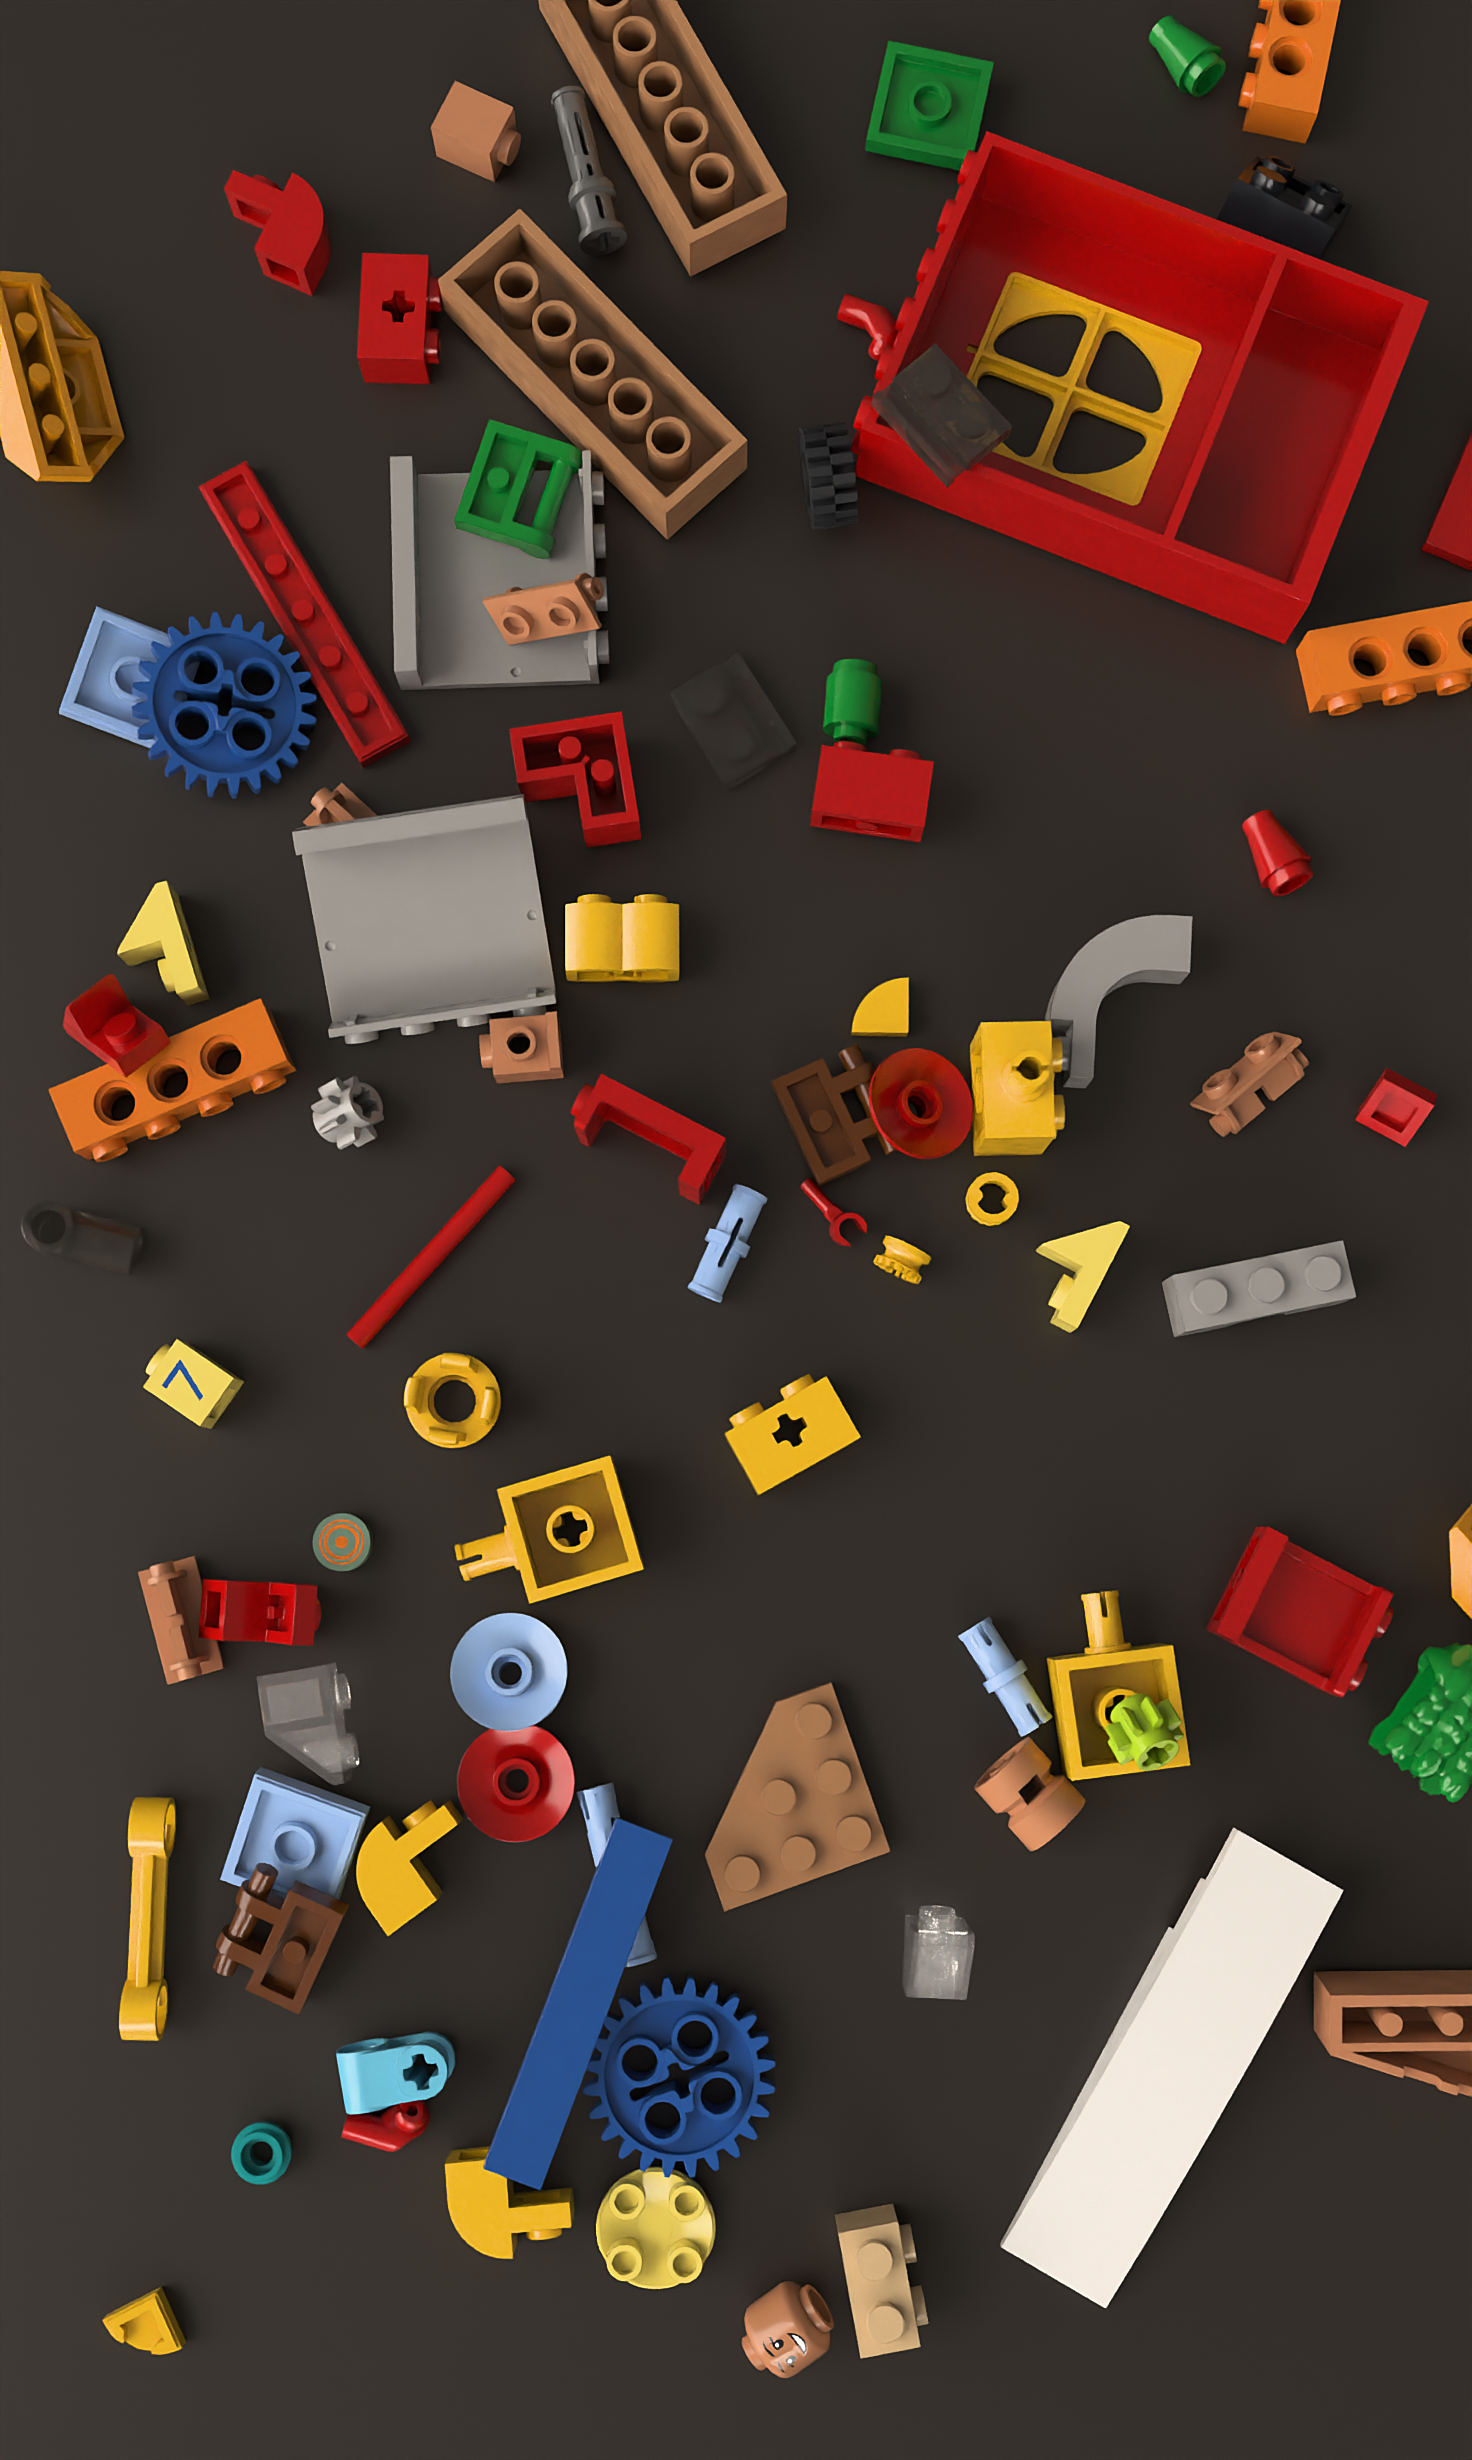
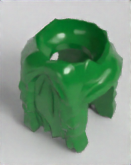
M1458 1642L1446 1647L1428 1646L1419 1657L1418 1673L1412 1684L1400 1698L1390 1716L1386 1717L1385 1720L1372 1729L1368 1744L1377 1749L1382 1756L1390 1753L1394 1763H1398L1401 1771L1409 1769L1414 1778L1418 1776L1420 1778V1790L1425 1791L1428 1795H1446L1447 1800L1452 1803L1460 1800L1472 1783V1645H1460Z

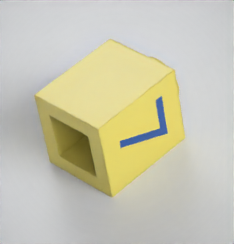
M176 1339L171 1347L165 1344L153 1356L146 1368V1373L150 1377L143 1387L197 1425L212 1429L244 1381L189 1343Z

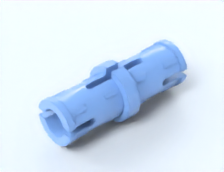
M734 1184L733 1192L716 1229L709 1228L705 1237L709 1244L692 1282L687 1287L693 1292L719 1303L723 1299L722 1295L739 1258H746L750 1250V1246L746 1244L763 1205L766 1204L768 1199L764 1195L739 1184Z
M989 1616L958 1637L964 1642L987 1679L983 1683L987 1692H995L1019 1730V1735L1022 1737L1038 1728V1725L1046 1723L1053 1716L1046 1710L1026 1678L1024 1672L1028 1668L1021 1659L1016 1662Z

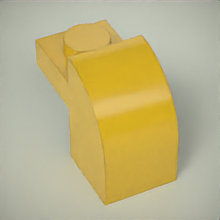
M429 1800L402 1820L408 1829L404 1834L401 1833L391 1817L388 1816L369 1833L360 1849L356 1868L358 1888L366 1906L387 1936L434 1903L443 1893L417 1854L441 1838L464 1819L451 1800L438 1809L432 1800Z
M490 2146L450 2151L445 2162L449 2213L458 2233L477 2251L495 2258L513 2259L518 2243L517 2233L526 2232V2238L530 2240H545L560 2236L562 2228L572 2227L575 2214L573 2188L514 2193L512 2179L483 2169Z

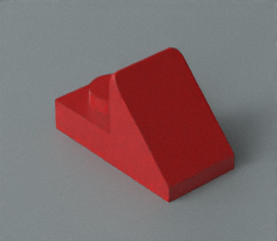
M111 973L67 1005L65 1010L63 1027L67 1034L126 1078L171 1043L162 1026L131 1005L117 978Z

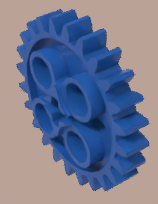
M212 612L210 628L202 629L194 616L189 617L188 635L183 636L176 628L171 626L168 628V638L171 644L169 648L155 641L151 643V652L158 661L157 664L140 660L138 664V671L150 681L134 682L132 685V693L147 700L132 706V717L149 720L148 723L137 729V737L139 740H156V743L148 751V757L151 761L164 756L169 758L165 768L166 777L169 778L175 775L181 769L187 772L185 779V789L190 790L199 779L206 781L208 797H213L218 784L222 783L227 785L231 798H237L239 783L246 781L250 789L255 794H258L261 789L260 776L263 774L275 784L280 782L281 773L277 766L279 762L286 767L296 768L298 759L290 750L291 747L299 750L308 749L310 740L299 732L298 729H313L316 723L315 717L302 712L303 709L314 706L317 700L315 694L300 692L301 688L310 683L311 674L310 672H293L292 669L299 662L300 653L296 651L282 656L280 650L283 645L284 636L279 634L269 642L262 639L264 623L261 621L249 633L243 631L241 614H236L230 628L222 626L217 612ZM194 662H205L215 670L217 676L210 683L196 684L187 678L184 671ZM250 673H260L270 680L272 689L267 694L255 696L244 689L241 680ZM176 693H185L187 696L203 702H179L174 699V695ZM220 695L231 697V705L234 708H231L229 716L217 714L218 707L216 704L220 700ZM246 709L252 711L271 710L274 712L275 717L266 719L259 714L246 711ZM186 716H195L205 722L208 731L202 738L189 740L178 733L176 729L177 722ZM252 727L261 733L264 744L256 750L247 751L235 744L232 735L239 728Z
M665 1974L662 1992L656 1994L644 1980L640 1982L641 2000L636 2003L628 1995L622 1993L619 1995L618 2002L623 2015L620 2017L608 2011L603 2023L610 2033L609 2035L599 2034L594 2048L602 2052V2054L592 2055L586 2070L598 2074V2077L584 2083L583 2094L600 2096L601 2098L590 2108L589 2117L590 2119L608 2117L609 2121L602 2130V2140L606 2141L620 2134L623 2140L618 2156L623 2159L635 2148L641 2151V2171L645 2172L654 2158L662 2159L664 2177H670L676 2161H683L689 2177H695L697 2159L703 2157L709 2166L716 2171L719 2169L718 2151L722 2148L735 2158L740 2156V2146L736 2138L738 2134L753 2140L758 2137V2130L750 2120L751 2115L768 2118L770 2114L769 2106L758 2098V2095L774 2093L776 2088L775 2081L760 2076L761 2072L775 2067L773 2055L757 2054V2051L769 2042L768 2032L759 2031L750 2034L749 2029L756 2021L757 2013L754 2009L739 2016L735 2013L740 2000L737 1992L728 1996L723 2002L718 2000V1981L713 1980L705 1992L701 1993L696 1991L694 1974H689L683 1990H675L672 1978L669 1974ZM689 2021H701L708 2025L712 2031V2038L705 2046L691 2048L683 2044L679 2038V2030ZM640 2044L651 2048L657 2057L654 2067L644 2072L634 2071L629 2068L625 2062L624 2054L630 2047ZM724 2050L729 2054L728 2059L723 2062L711 2063L692 2070L689 2073V2085L681 2087L676 2079H671L653 2088L645 2096L638 2099H633L630 2096V2091L637 2087H646L666 2080L669 2077L670 2064L678 2062L682 2070H689L705 2062L717 2052ZM717 2077L728 2080L735 2088L733 2097L728 2102L719 2105L706 2100L701 2091L707 2081ZM668 2102L677 2108L680 2118L676 2124L669 2128H659L650 2122L647 2117V2111L655 2103Z

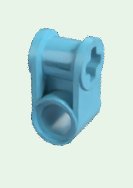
M433 2031L390 2039L375 2038L363 2040L336 2050L345 2110L348 2114L369 2113L395 2104L431 2098L443 2089L456 2065V2052L451 2041L445 2035ZM420 2054H424L426 2063L437 2064L431 2076H427L425 2067L414 2066V2062Z

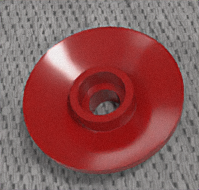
M909 1048L890 1055L875 1070L869 1086V1107L877 1129L889 1144L900 1152L919 1159L939 1158L961 1145L972 1125L973 1101L967 1082L960 1071L949 1060L930 1050ZM908 1102H911L916 1107L917 1116L910 1110Z
M534 1725L519 1731L489 1729L473 1741L461 1760L457 1777L458 1796L469 1820L484 1834L505 1842L530 1841L551 1831L567 1813L575 1791L573 1763L564 1745L553 1734L542 1727ZM514 1769H521L528 1775L529 1784L522 1791H515L508 1785L507 1776Z

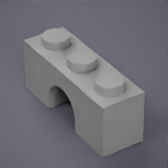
M1343 1240L1175 1274L1162 1282L1174 1337L1228 1327L1236 1323L1282 1313L1287 1315L1336 1305L1356 1297Z

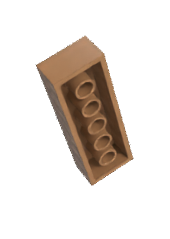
M538 0L542 15L690 277L786 229L787 193L676 0Z
M518 209L438 279L444 310L451 319L581 451L591 450L592 463L599 471H603V475L667 540L747 469L748 440L521 209Z

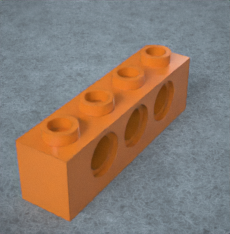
M1259 0L1258 8L1267 10L1265 24L1256 23L1248 57L1257 59L1255 73L1246 72L1240 92L1238 107L1247 108L1243 131L1306 144L1319 111L1341 0ZM1289 21H1295V22L1299 23L1300 25H1294V24L1290 23ZM1277 69L1286 70L1292 75L1283 74Z
M1472 601L1308 631L1296 649V654L1310 713L1328 710L1329 715L1338 716L1360 709L1363 706L1362 703L1382 700L1384 705L1392 706L1414 699L1417 693L1437 690L1438 695L1446 696L1468 689L1472 683V654L1465 649L1462 640H1472ZM1415 649L1422 652L1427 657L1429 666H1421L1413 662L1408 654V650ZM1362 659L1369 662L1375 670V676L1361 674L1355 668L1353 660Z
M260 998L169 1037L171 1043L127 1078L106 1064L48 1089L73 1151L86 1160L94 1158L96 1162H105L127 1152L128 1147L126 1144L147 1135L150 1140L165 1137L180 1129L179 1121L199 1112L202 1117L221 1113L234 1104L232 1098L250 1090H253L254 1094H262L283 1085L286 1082L284 1076L297 1070L271 1010ZM229 1050L240 1051L241 1063L239 1067L231 1074H217L216 1062L220 1055ZM175 1073H187L188 1085L186 1090L177 1097H165L164 1085L166 1080ZM124 1095H133L135 1108L132 1114L124 1120H113L111 1111L114 1102Z

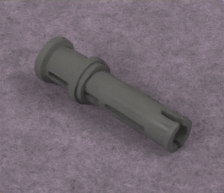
M565 86L553 93L551 103L555 110L563 149L573 183L569 190L568 200L570 208L578 215L581 232L578 236L580 249L588 255L600 256L610 254L621 248L627 240L625 226L618 222L614 202L617 199L615 185L603 174L584 90L578 86Z

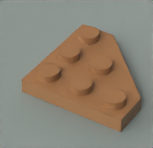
M831 1682L775 1702L718 1827L705 1851V1857L724 1912L891 1852Z

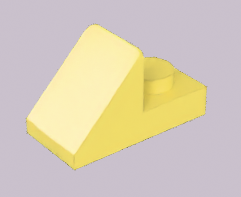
M167 881L156 883L122 941L117 954L128 966L165 956L166 958L158 960V968L168 993L176 991V994L188 1006L208 1000L210 998L179 895Z
M1121 1221L1043 1243L1036 1249L1039 1254L1075 1272L1073 1278L1065 1274L1061 1277L1049 1300L1048 1305L1056 1308L1050 1323L1069 1333L1078 1328L1130 1227L1129 1225Z

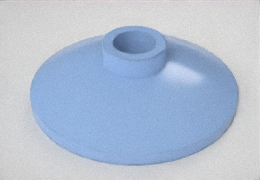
M519 1613L493 1615L471 1627L459 1641L450 1667L452 1690L461 1708L480 1725L497 1731H519L534 1726L545 1719L561 1700L568 1677L566 1655L553 1631L541 1621ZM511 1664L518 1665L522 1670L521 1679L514 1685L504 1684L501 1680L502 1670Z

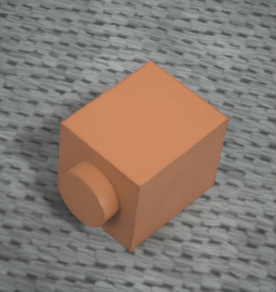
M457 81L453 83L431 125L437 157L492 182L496 181L504 164L510 166L513 163L521 143V134L517 132L514 107Z

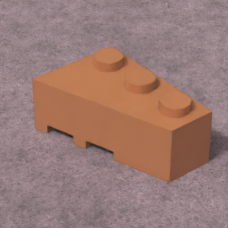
M1472 1970L1314 1971V2031L1331 2056L1403 2078L1405 2075L1436 2085L1439 2090L1456 2096L1458 2093L1472 2097Z

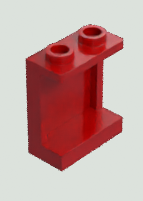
M602 1073L594 1087L587 1083L583 1086L571 1109L570 1114L575 1116L574 1127L579 1142L588 1147L592 1146L603 1123L611 1121L686 1160L687 1162L678 1177L680 1196L698 1205L701 1204L726 1157L725 1137Z
M1269 1526L1256 1527L1205 1630L1329 1695L1342 1698L1347 1689L1354 1691L1359 1686L1366 1673L1368 1660L1363 1658L1372 1638L1379 1639L1391 1622L1394 1608L1388 1605L1394 1592L1384 1587L1374 1586L1289 1542L1288 1536Z

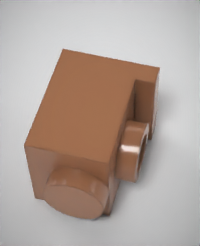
M557 1011L545 1012V1015L489 1019L490 1034L479 1035L482 1068H493V1076L497 1084L564 1078L561 1029ZM513 1038H528L530 1040V1047L526 1052L515 1054L510 1051L509 1045Z

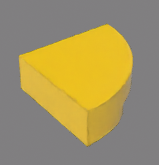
M909 977L887 981L868 993L860 1003L854 1016L851 1036H908Z
M162 2287L108 2313L102 2320L107 2330L117 2341L122 2344L125 2342L143 2351L152 2352L151 2354L162 2355L182 2349L186 2344V2340Z

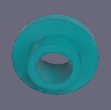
M258 2121L246 2126L238 2134L232 2146L231 2158L236 2172L245 2181L257 2185L269 2184L280 2178L288 2168L292 2158V2144L285 2130L269 2121ZM260 2141L268 2143L273 2150L272 2159L268 2161L258 2160L253 2153V2145Z

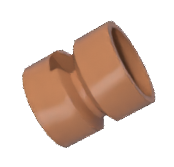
M1027 1737L1003 1754L981 1776L974 1789L996 1814L1007 1812L1010 1815L1008 1827L1030 1851H1034L1045 1845L1065 1828L1083 1808L1086 1799L1063 1774L1053 1776L1050 1773L1051 1760L1030 1737ZM1030 1781L1035 1788L1023 1798L1018 1791Z

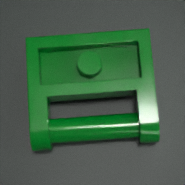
M489 419L454 519L456 529L520 548L525 553L536 558H550L555 539L551 535L572 475L579 473L581 468L582 451L571 444ZM541 460L550 463L552 468L532 526L529 527L517 523V519L537 462Z

